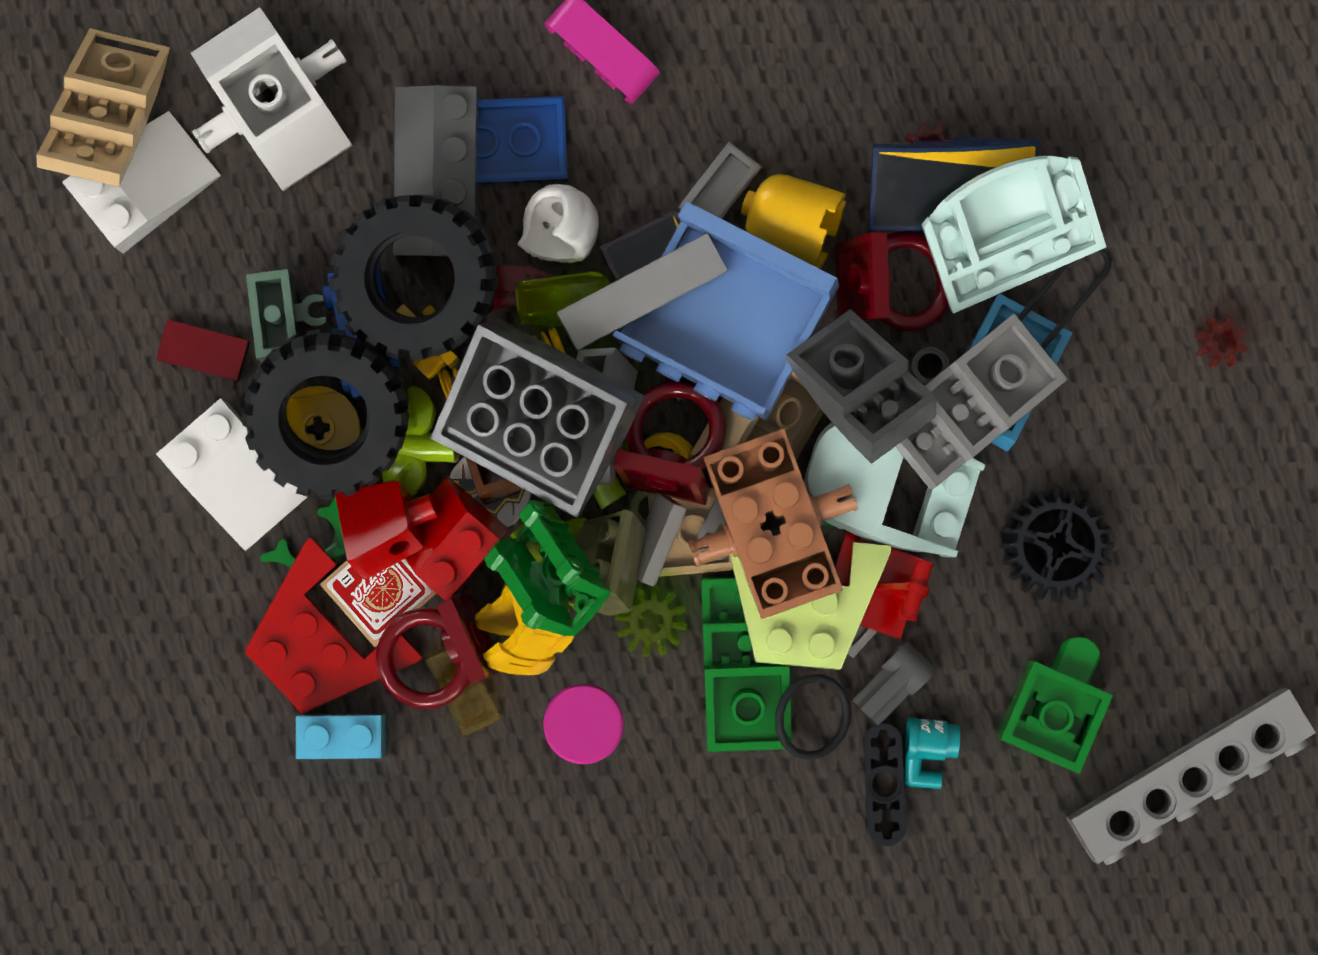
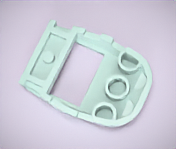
M833 423L824 428L816 440L805 474L804 484L808 495L812 494L813 497L849 484L853 491L852 496L837 502L840 503L855 497L858 506L856 511L853 510L825 520V522L839 529H845L859 536L860 540L871 544L889 545L900 550L932 553L942 557L957 556L956 546L980 471H984L985 464L971 458L936 488L930 490L928 487L913 535L882 525L903 460V456L898 449L894 447L871 464Z

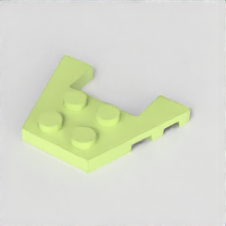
M853 542L849 586H842L843 591L765 619L760 617L738 556L734 557L733 553L730 554L755 662L840 670L890 556L891 546Z

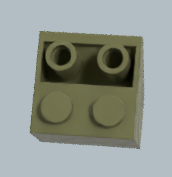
M628 510L584 521L576 536V543L592 567L599 569V578L605 587H609L612 591L597 611L607 616L631 611L647 530L636 515ZM569 597V603L574 604L576 597Z

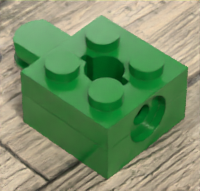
M1082 637L1067 638L1061 643L1051 668L1036 661L1028 660L995 738L1080 774L1113 697L1112 694L1089 685L1100 660V651L1095 643Z

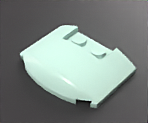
M1036 156L993 168L976 176L952 192L937 206L930 217H927L922 223L934 263L953 314L1106 248L1081 162L1077 157L1068 156V159L1056 156Z

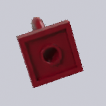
M899 231L889 235L883 232H871L835 244L836 278L839 283L837 290L838 317L851 309L866 323L881 320L886 325L898 330L917 331L935 323L946 311L949 304L926 236L910 231ZM911 248L917 250L930 261L934 268L937 281L935 296L930 305L919 313L902 314L889 306L891 271L888 266V254L896 249Z
M667 381L646 390L643 393L644 398L625 437L629 451L618 449L614 461V467L624 486L706 505L710 488L702 472L706 468L703 457L721 451L726 435L725 416L718 401H712L693 390L696 384L686 381ZM675 397L686 398L698 404L705 412L709 423V434L705 445L695 456L686 459L679 454L666 450L651 449L649 451L645 446L642 437L644 418L649 410L662 400Z
M471 594L449 599L436 605L437 609L417 608L406 611L393 619L383 631L376 651L377 671L387 691L401 703L418 709L439 708L457 699L469 683H476L500 672L489 668L483 657V654L492 648L493 644L488 632L477 628L475 615L478 613ZM432 625L442 629L441 637L444 647L453 663L458 665L453 679L437 691L419 692L409 688L399 679L394 669L393 650L399 637L412 627Z

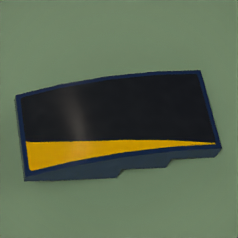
M955 137L954 141L914 140V145L873 143L868 219L869 230H923L922 223L925 219L930 217L947 196L966 182L1006 163L1038 156L1039 139Z

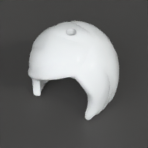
M563 184L547 185L531 197L525 208L523 235L518 242V246L524 249L526 253L531 254L532 257H538L540 260L561 263L582 261L590 254L596 242L599 228L597 209L585 193L572 186Z

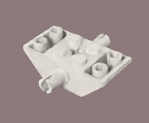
M259 7L191 52L204 76L224 104L222 113L192 131L206 153H209L210 150L237 132L239 135L244 134L258 157L284 192L353 146L314 88L317 85L316 80L340 64L347 62L332 39L304 59L300 60L299 57L295 59ZM266 89L276 93V98L270 103L267 101L263 102L265 99L263 92Z

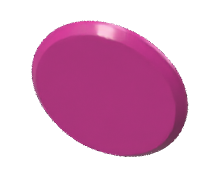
M576 684L561 690L553 697L545 711L543 725L547 742L557 755L572 763L591 764L606 758L615 750L622 737L624 721L619 704L609 692L591 684Z

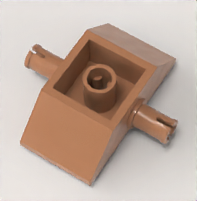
M785 429L703 457L726 524L723 525L724 530L688 541L691 553L709 548L706 551L693 555L696 567L732 553L734 557L738 556L761 619L843 591L820 527L823 526L822 521L858 510L855 497L840 503L837 502L852 496L853 491L849 484L813 497L812 494L808 495ZM774 516L776 520H783L784 524L780 526L779 535L773 536L770 530L762 531L761 526L766 524V517Z

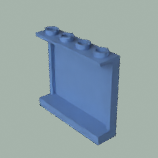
M685 201L678 214L681 222L662 257L708 233L728 271L624 326L621 332L615 330L613 337L621 344L619 351L640 363L644 357L658 363L656 371L676 382H679L681 376L696 383L694 391L716 402L719 396L734 403L731 410L748 420L754 421L756 415L767 420L793 373V369L786 360V354L813 336L839 288L838 280L827 272Z

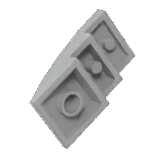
M1013 314L925 385L937 397L936 417L895 447L929 489L933 490L1068 379L1017 316Z

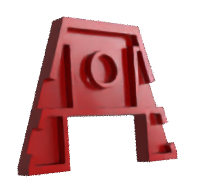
M312 536L304 543L244 651L301 713L380 679L376 666L377 647L364 657L306 595L309 589L337 565L336 561ZM403 634L397 640L393 650L395 671L417 663L423 657Z

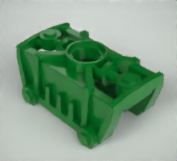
M530 500L519 513V517L525 525L517 534V538L496 542L484 560L488 568L499 572L522 608L523 612L520 617L524 625L532 629H541L563 636H575L597 613L612 591L609 587H605L599 578V569L592 567L568 531L569 524L567 521L561 520L554 510L555 505L546 500ZM529 540L540 543L539 552L543 557L542 562L535 561L525 544ZM569 597H576L574 608L578 615L574 619L568 611Z

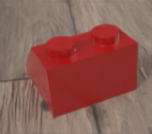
M446 476L432 493L438 504L440 517L420 524L424 545L420 551L406 558L415 575L445 601L452 599L462 590L485 563V556L496 542L504 540L511 532L508 527L449 476Z

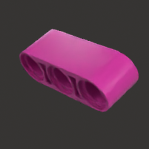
M565 0L543 23L551 34L557 32L565 40L563 44L582 62L585 59L590 62L596 69L594 73L613 90L617 87L626 96L624 100L631 105L661 74L645 55L584 0Z

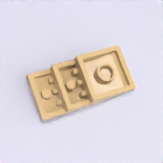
M90 28L64 75V90L50 115L51 128L37 153V167L120 187L151 113L163 78L170 47ZM98 36L157 50L159 53L157 57L95 43V39Z

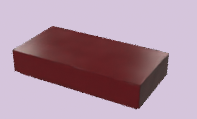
M167 319L156 360L239 382L250 341Z

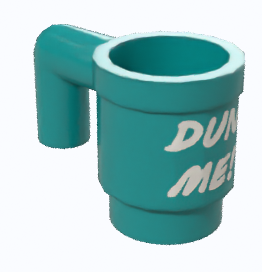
M908 717L906 723L904 783L907 786L941 789L942 772L921 771L922 759L944 761L945 758H958L960 748L959 725L947 724L945 720Z

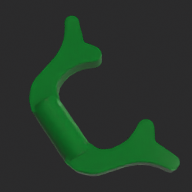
M334 498L329 507L319 508L317 513L320 517L328 520L335 529V538L324 550L336 561L345 555L346 552L336 498ZM281 539L277 544L276 550L262 554L260 560L264 563H282L291 569L296 558L291 554L288 542Z

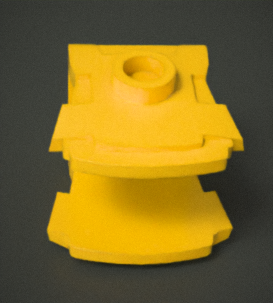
M506 585L502 595L494 603L487 604L475 615L477 628L498 635L510 636L503 643H496L483 654V657L489 668L500 672L516 675H539L550 668L556 660L555 654L563 652L572 642L574 636H563L541 629H532L524 625L520 617L523 610Z

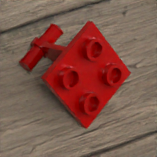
M848 532L844 535L835 563V569L842 586H849L853 542L871 544L860 540L859 536ZM891 548L890 556L860 626L901 639L906 620L916 622L922 599L928 598L930 589L926 586L934 564L923 558Z

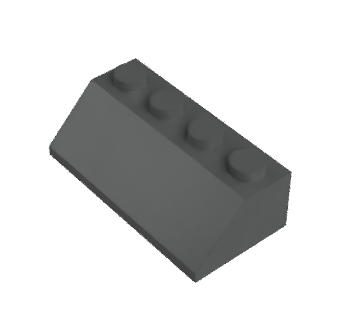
M439 85L395 87L394 197L421 194L431 195V197L446 199L455 203L454 206L462 211L466 210L475 218L474 222L478 224L479 88L477 86ZM407 236L393 242V255L448 256L441 246L424 237Z

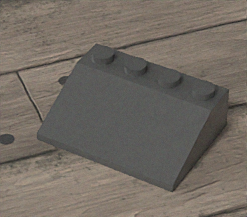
M496 318L478 324L431 435V439L578 517L628 434L644 395Z

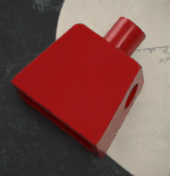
M399 481L361 487L358 493L345 496L344 492L335 494L347 562L363 579L370 578L420 551L424 545L420 524L440 517L438 504L431 493L413 499Z

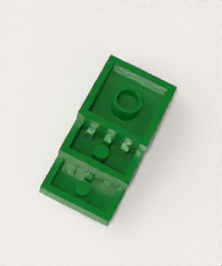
M735 575L701 576L707 752L785 749L781 745L775 731V712L780 697L790 686L789 665L755 662ZM789 700L784 713V730L789 741L792 743L791 702Z

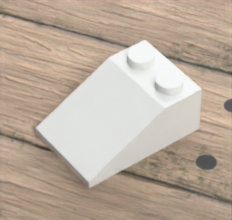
M168 111L146 124L120 187L71 175L62 183L114 248L124 254L221 175Z
M220 398L156 455L230 536L247 551L308 497L296 494L297 487L286 483L283 488L273 481L275 474L269 468L266 471L260 468L256 463L258 458L256 451L249 450L245 440L248 432L247 427L242 424V418L227 401Z

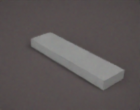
M707 233L558 311L557 316L576 351H579L615 332V330H619L725 274L728 270Z

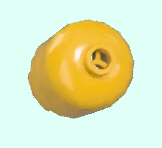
M785 174L772 175L760 184L756 192L749 190L746 194L741 208V214L747 216L746 232L821 269L828 257V253L823 252L822 247L827 234L836 237L846 205V201H843L846 194Z

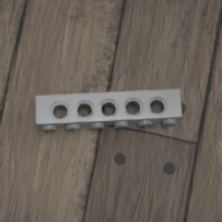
M1280 688L1068 815L1066 819L1091 861L1097 864L1104 861L1105 865H1110L1124 857L1128 853L1125 847L1140 839L1143 844L1158 837L1164 832L1161 826L1175 817L1180 822L1196 814L1200 810L1197 804L1210 796L1214 800H1218L1236 789L1234 782L1248 774L1250 778H1254L1263 774L1272 767L1270 760L1284 753L1286 757H1289L1303 750L1309 745L1306 739L1316 732L1290 689ZM1267 724L1272 729L1273 738L1269 745L1260 747L1255 740V733L1259 726ZM1231 745L1237 753V760L1231 768L1224 769L1219 763V753L1224 747ZM1196 767L1201 774V782L1196 789L1188 791L1182 782L1183 774L1189 768ZM1160 789L1165 795V804L1159 811L1151 812L1146 805L1147 795L1152 790ZM1125 811L1129 817V826L1124 832L1115 834L1110 828V819L1114 813Z

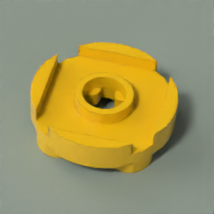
M311 386L297 391L288 400L287 420L295 434L305 443L319 449L336 450L350 446L359 438L361 428L359 414L347 397L337 391L324 386ZM315 417H321L323 423L330 424V431L325 432L324 439L318 441L314 434H308L307 426L314 425Z

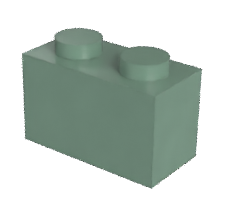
M288 269L246 274L256 359L263 362L265 357L274 348H279L290 337L294 335L301 337L300 323L305 322L314 328H321L328 324L326 317L312 318L310 315V309L314 304L325 303L324 296L319 294L309 295L302 303H298L295 277Z

